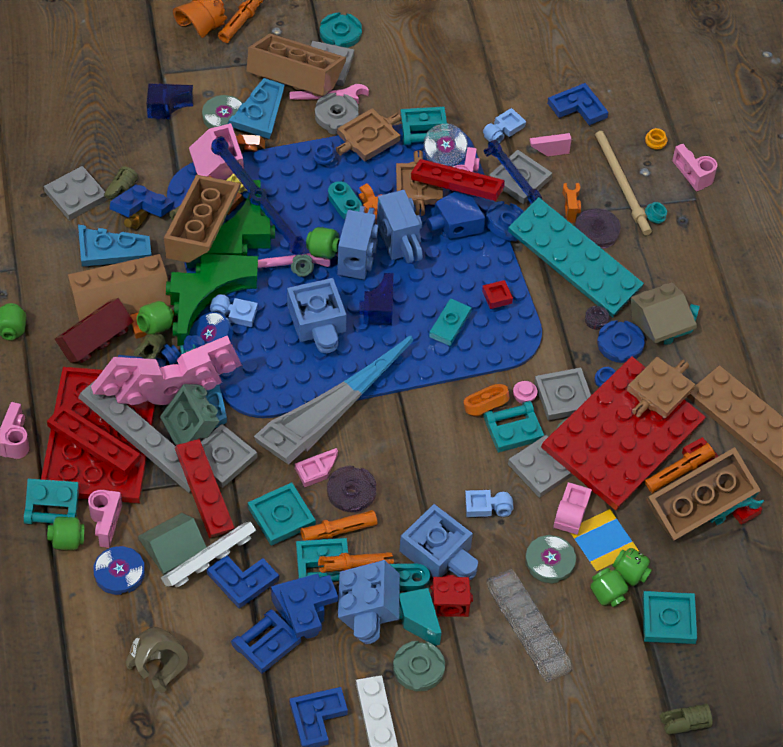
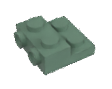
M183 384L160 416L175 445L199 438H208L220 422L216 416L217 408L208 402L206 398L207 390L201 385Z

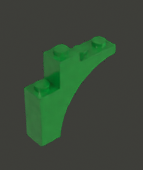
M251 180L250 192L243 207L229 221L222 224L210 250L204 254L247 256V249L271 248V239H275V225H270V216H266L265 207H261V203H265V189H261L260 180ZM201 256L189 263L186 262L187 268H196V263H201Z
M201 255V263H196V273H171V281H166V295L170 296V305H174V316H178V322H173V336H177V346L184 345V339L189 335L195 320L211 304L214 297L245 289H257L258 256Z

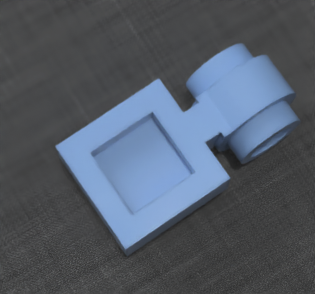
M511 108L497 116L494 125L490 123L484 128V138L491 144L497 145L504 139L503 133L508 137L525 128L526 121Z
M221 294L214 297L210 305L211 312H219L224 316L229 315L230 323L252 327L258 309V303L236 298L232 305L229 302V298Z
M490 490L465 491L466 517L492 516V509H494L498 516L506 517L514 509L513 498L508 492H499L495 497H491Z

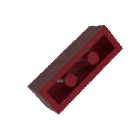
M112 299L55 338V341L70 363L78 361L83 363L92 357L91 352L96 348L101 350L111 343L109 339L113 336L119 337L129 330L127 326L134 321L120 299Z

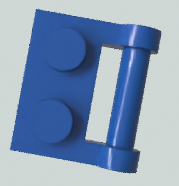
M272 609L266 612L264 618L242 636H236L231 640L234 649L241 653L261 674L301 643V637L296 638L294 630ZM268 627H275L251 647L248 645Z

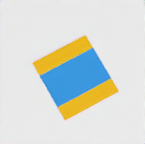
M610 509L583 521L578 535L571 533L596 571L612 565L622 549L626 551L629 548H633L639 551Z

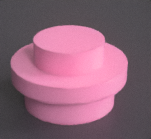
M521 381L514 386L513 395L521 404L526 401L532 402L537 396V388L529 381Z

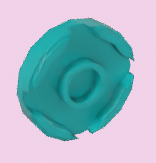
M341 12L333 13L322 19L319 29L320 38L326 44L349 48L360 41L362 24L352 14L346 13V15H341Z

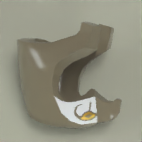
M151 627L135 638L126 659V666L128 669L136 666L140 675L145 679L149 676L146 663L155 659L161 660L163 662V669L156 673L151 681L154 689L162 694L167 690L166 685L187 666L188 654L177 638L170 632L159 627Z

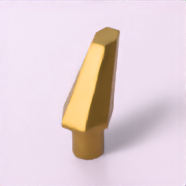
M143 209L139 210L124 220L125 227L137 229L149 212Z

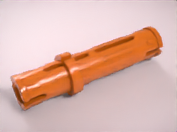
M247 0L241 3L239 10L218 33L219 39L224 43H229L247 19L255 15V10L264 0Z
M706 443L690 454L687 452L679 461L652 477L645 479V485L653 494L685 473L696 470L697 466L712 457L714 458L716 456L710 444Z
M370 510L333 521L323 520L321 524L301 528V537L303 541L332 539L333 536L377 526V517L375 512Z
M391 552L360 555L341 553L339 556H321L318 560V566H324L319 568L321 573L341 572L382 560L389 564H394V559H388L393 557Z

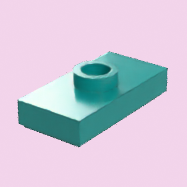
M450 298L430 330L429 337L451 346L469 317L472 307Z

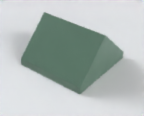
M180 513L138 536L139 541L163 575L206 548L194 518L184 513Z

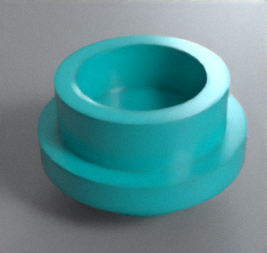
M653 202L645 208V213L651 222L661 224L666 219L667 209L661 203Z

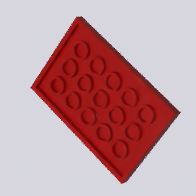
M632 356L541 445L544 451L588 488L592 489L595 494L614 510H617L706 418L685 399L666 418L649 409H646L640 417L636 416L637 413L634 415L632 409L640 402L627 391V388L646 367Z
M63 367L54 413L62 405L68 407L140 453L141 460L124 476L51 429L41 479L79 482V499H88L90 494L97 490L121 492L122 502L140 504L147 456L79 399L80 393L94 382L103 370ZM149 401L136 405L127 404L151 426L153 425L156 404H152Z

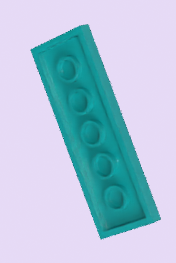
M539 197L508 227L510 234L612 318L644 285L641 280Z

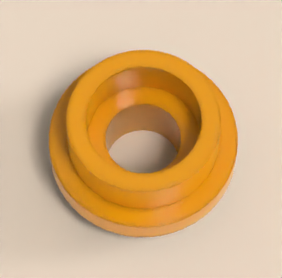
M658 128L650 130L645 137L647 146L652 149L664 148L668 140L666 133Z

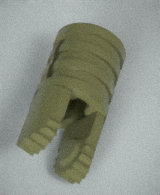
M121 167L104 193L105 198L112 201L133 187L138 180L137 173L129 167Z
M161 333L147 334L133 354L136 357L140 355L144 359H156L165 346L164 336Z
M707 703L665 711L659 716L661 722L666 724L664 728L667 734H677L712 727V715Z

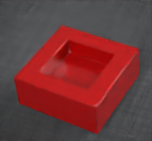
M505 280L483 285L482 292L490 309L512 304L513 297Z

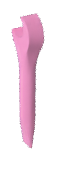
M354 84L345 89L331 90L327 94L336 93V96H344L346 94L351 96L358 104V95L364 94L368 97L369 89L365 85ZM309 91L290 92V99L317 100L322 97L315 96Z
M307 253L312 258V263L330 267L331 259L319 258ZM296 255L258 260V268L291 265Z

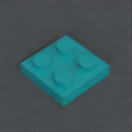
M292 482L247 503L249 511L271 546L300 533L301 528L316 525L315 518Z
M644 591L642 595L644 642L696 644L695 593Z

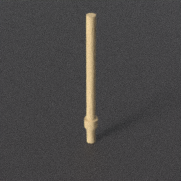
M598 131L595 136L632 210L631 215L635 223L639 224L644 235L651 234L652 230L646 220L647 215L644 208L640 207L604 132Z

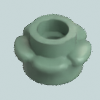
M299 254L293 258V263L291 264L293 273L300 277H305L313 271L314 264L309 255Z

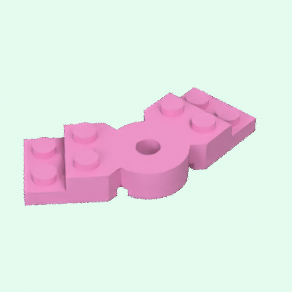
M227 335L182 354L177 359L178 364L167 365L161 368L156 359L113 357L91 385L93 394L115 395L117 403L136 405L149 401L156 405L170 404L183 384H198L206 390H211L216 385L222 383L220 374L232 372L237 367L242 366Z

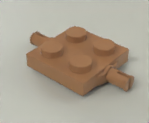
M373 108L337 128V134L345 143L337 146L336 152L341 156L345 152L352 150L364 161H367L400 141V134L393 129L392 125L400 122L401 116L396 112L394 115L385 118L379 115Z
M417 150L413 153L414 162L396 163V192L405 190L407 197L412 198L416 207L415 214L419 215L421 209V216H424L425 205H435L438 200L442 199L443 189L442 187L411 180L412 170L418 161L423 159V152L419 150L418 157Z
M656 357L628 385L627 391L640 402L632 409L633 414L637 413L636 416L640 417L646 409H649L666 418L695 388L696 384L682 374L689 368L688 362L685 363V360H681L673 368L659 357Z

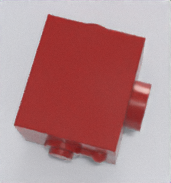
M455 575L433 577L430 595L436 616L469 617L470 604L473 602L469 577H457Z

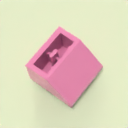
M231 123L208 129L189 147L197 175L225 180L234 173L244 172L243 157Z

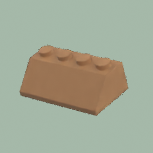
M268 34L248 47L247 72L253 73L260 78L265 77L281 84L293 86L297 90L312 92L315 96H324L334 89L346 62V57L277 35Z
M196 174L164 236L166 258L189 263L208 252L241 184Z
M160 254L68 274L70 293L78 321H81L109 300L116 298L120 299L129 315L139 313L142 306L156 301L164 302L170 308L173 307V305H170V296L166 295V281L168 279Z
M734 447L650 495L645 500L657 521L674 541L761 490Z

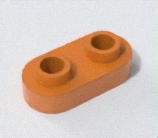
M495 384L467 396L464 399L465 412L472 416H481L493 408L503 406L510 399L508 387L503 384Z

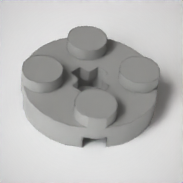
M329 93L319 98L316 103L315 120L322 128L328 130L330 134H337V128L358 117V104L349 95L336 96V93ZM334 110H335L336 112L341 111V113H340V114H334L333 111H334Z

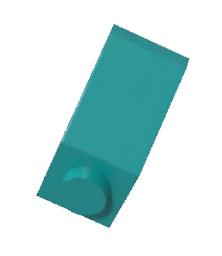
M429 588L400 593L399 619H401L403 629L434 646L440 645L442 632Z

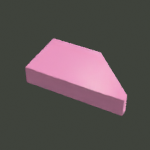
M570 133L530 138L529 141L531 147L544 155L556 156L569 154L572 139Z
M337 448L295 463V470L304 487L328 478L338 456Z

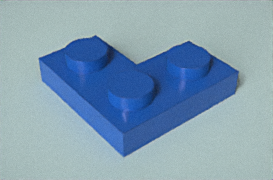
M586 83L548 97L547 104L558 118L575 111L580 113L588 125L608 118L607 109Z
M137 184L110 201V210L126 217L132 216L141 209L162 217L174 206V201L166 198L163 194H157Z
M226 555L207 569V575L239 609L279 581V574L264 558L242 572L230 557Z
M330 575L280 589V595L296 638L322 631V625L315 608L338 602V595Z
M341 687L289 699L301 747L328 745L329 739L323 720L348 715Z

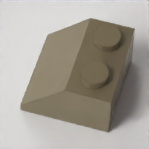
M672 282L631 297L632 321L654 343L697 328L684 293Z

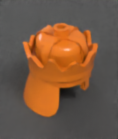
M192 0L190 3L173 8V15L177 24L183 27L192 23L201 38H204L208 32L224 25V21L227 19V16L224 15L225 9L222 0Z

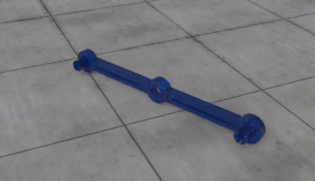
M222 136L213 140L211 144L212 152L222 157L250 193V202L261 207L289 243L288 249L291 253L295 255L303 254L306 249V242L301 236H296L268 201L266 191L257 187L228 150V142Z
M497 140L490 141L488 148L484 149V154L487 157L492 154L498 158L527 195L530 204L538 197L542 199L539 191L529 185L503 152Z

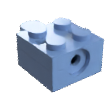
M405 190L378 196L377 225H379V232L391 260L405 257L407 263H412L414 259L416 261L422 260V249L419 245L421 243L419 232L422 229V221L420 216L414 212L412 198L407 197Z
M360 206L359 212L347 211L338 245L337 275L365 280L367 271L372 270L374 259L372 255L377 251L378 239L376 238L379 230V225L375 224V208L370 207L368 213H365V206Z
M330 278L287 288V306L299 341L303 342L314 339L320 352L331 353L335 351L338 347L337 334L346 332L347 315L334 279Z
M435 504L401 535L399 552L415 564L426 566L431 577H443L449 570L457 577H469V580L473 579L477 574L478 560L468 553L471 549L473 533Z
M385 560L340 572L338 618L354 631V636L362 643H374L380 637V624L399 619L400 573Z

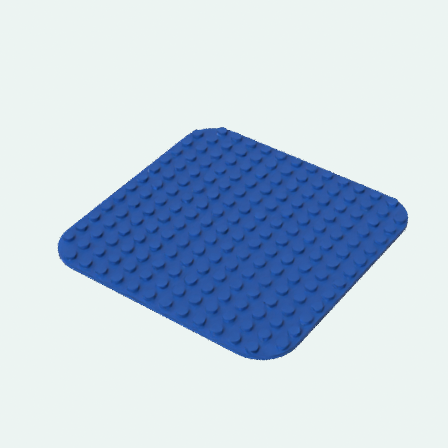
M447 123L449 137L454 140L455 147L453 146L454 149L451 152L449 151V153L440 152L438 147L431 158L426 152L425 142L404 145L402 125L399 124L394 125L393 129L400 134V141L367 161H364L352 150L340 156L336 152V147L342 145L345 141L339 135L261 149L256 152L241 153L244 173L247 174L248 182L260 180L261 189H265V203H261V207H265L266 216H270V225H275V239H271V248L247 249V256H258V260L310 253L306 248V238L308 233L316 227L334 229L338 232L339 238H341L345 219L340 216L328 198V188L334 182L347 183L363 206L364 202L359 198V194L362 193L359 187L367 183L372 188L375 197L380 194L396 192V163L414 162L413 153L418 150V157L419 150L423 152V160L454 167L456 165H465L467 148H474V145L462 130ZM440 130L410 131L411 134L440 132ZM460 132L464 135L467 142L465 152L456 146L455 139L459 136ZM322 143L331 145L335 151L334 161L326 165L315 162L313 151L317 145ZM479 161L478 172H474L485 175ZM193 162L179 170L169 183L167 198L174 201V206L171 210L181 205L197 174ZM442 188L443 198L452 193L450 189ZM250 191L240 193L244 200L226 216L223 224L239 212L246 202ZM471 195L484 216L488 208L495 203L493 200ZM426 204L425 215L421 216V209L419 214L422 221V229L419 232L421 236V243L419 245L422 249V260L420 261L414 259L412 263H407L405 257L391 260L378 230L376 238L378 239L377 251L372 255L374 258L372 270L367 271L365 280L337 275L338 256L336 255L331 259L330 267L314 264L313 271L305 277H300L293 273L291 265L258 268L257 289H245L225 295L229 298V302L232 305L236 298L258 303V309L252 327L230 323L233 327L231 343L242 366L237 367L232 372L220 374L222 383L219 385L224 401L234 410L250 417L274 418L282 416L347 380L409 336H412L413 342L356 401L506 371L525 364L535 355L540 346L542 327L510 241L502 239L491 232L486 225V221L484 232L449 239L441 228L431 232L428 229L426 219L434 216L435 205ZM184 262L186 273H196V268H187L186 262ZM333 278L347 315L346 332L337 334L338 347L335 351L322 353L317 349L314 339L303 342L299 341L287 306V288ZM505 280L513 297L512 304L490 309L482 292L483 285ZM450 298L472 307L469 317L451 346L429 337L430 330ZM210 305L200 313L199 318L211 312Z

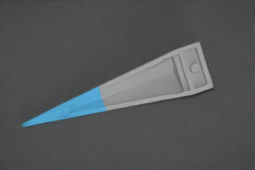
M412 336L407 337L370 365L327 392L271 420L254 436L256 443L288 465L303 451L308 452L413 342Z

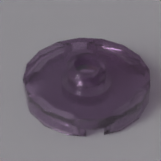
M599 208L588 209L582 212L577 217L575 224L578 230L600 248H607L617 241L621 229L620 222L613 213Z
M354 466L341 467L331 474L327 483V495L330 502L336 508L345 512H358L366 509L376 497V481L373 475L364 468L359 469L354 468Z

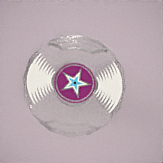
M452 124L434 126L427 132L424 138L423 151L426 158L431 162L454 167L460 164L467 154L468 140L466 135L459 127Z

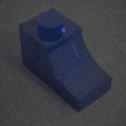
M148 84L146 103L148 118L170 119V115L176 110L184 107H193V85Z
M384 273L383 280L377 288L372 291H365L364 301H359V315H364L363 324L392 325L394 273Z

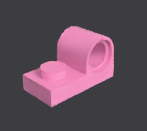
M684 144L675 147L672 161L697 192L710 186L714 182L717 170L716 160L709 156L695 159L693 153Z
M11 402L0 427V456L20 459L25 457L30 449L27 432L23 428L25 415L22 414L21 404Z
M97 490L91 493L88 498L90 516L93 521L97 522L95 536L99 538L100 547L110 548L122 508L121 492Z

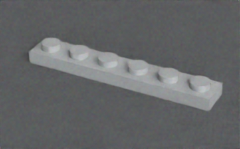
M94 382L80 393V400L188 493L191 492L177 457L175 445L127 404L117 403L115 395L93 394L91 385Z

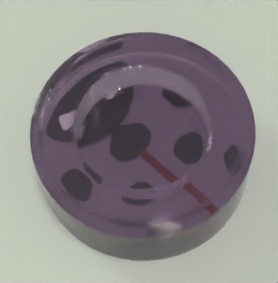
M592 306L586 311L585 323L588 327L599 330L608 323L609 313L605 308Z

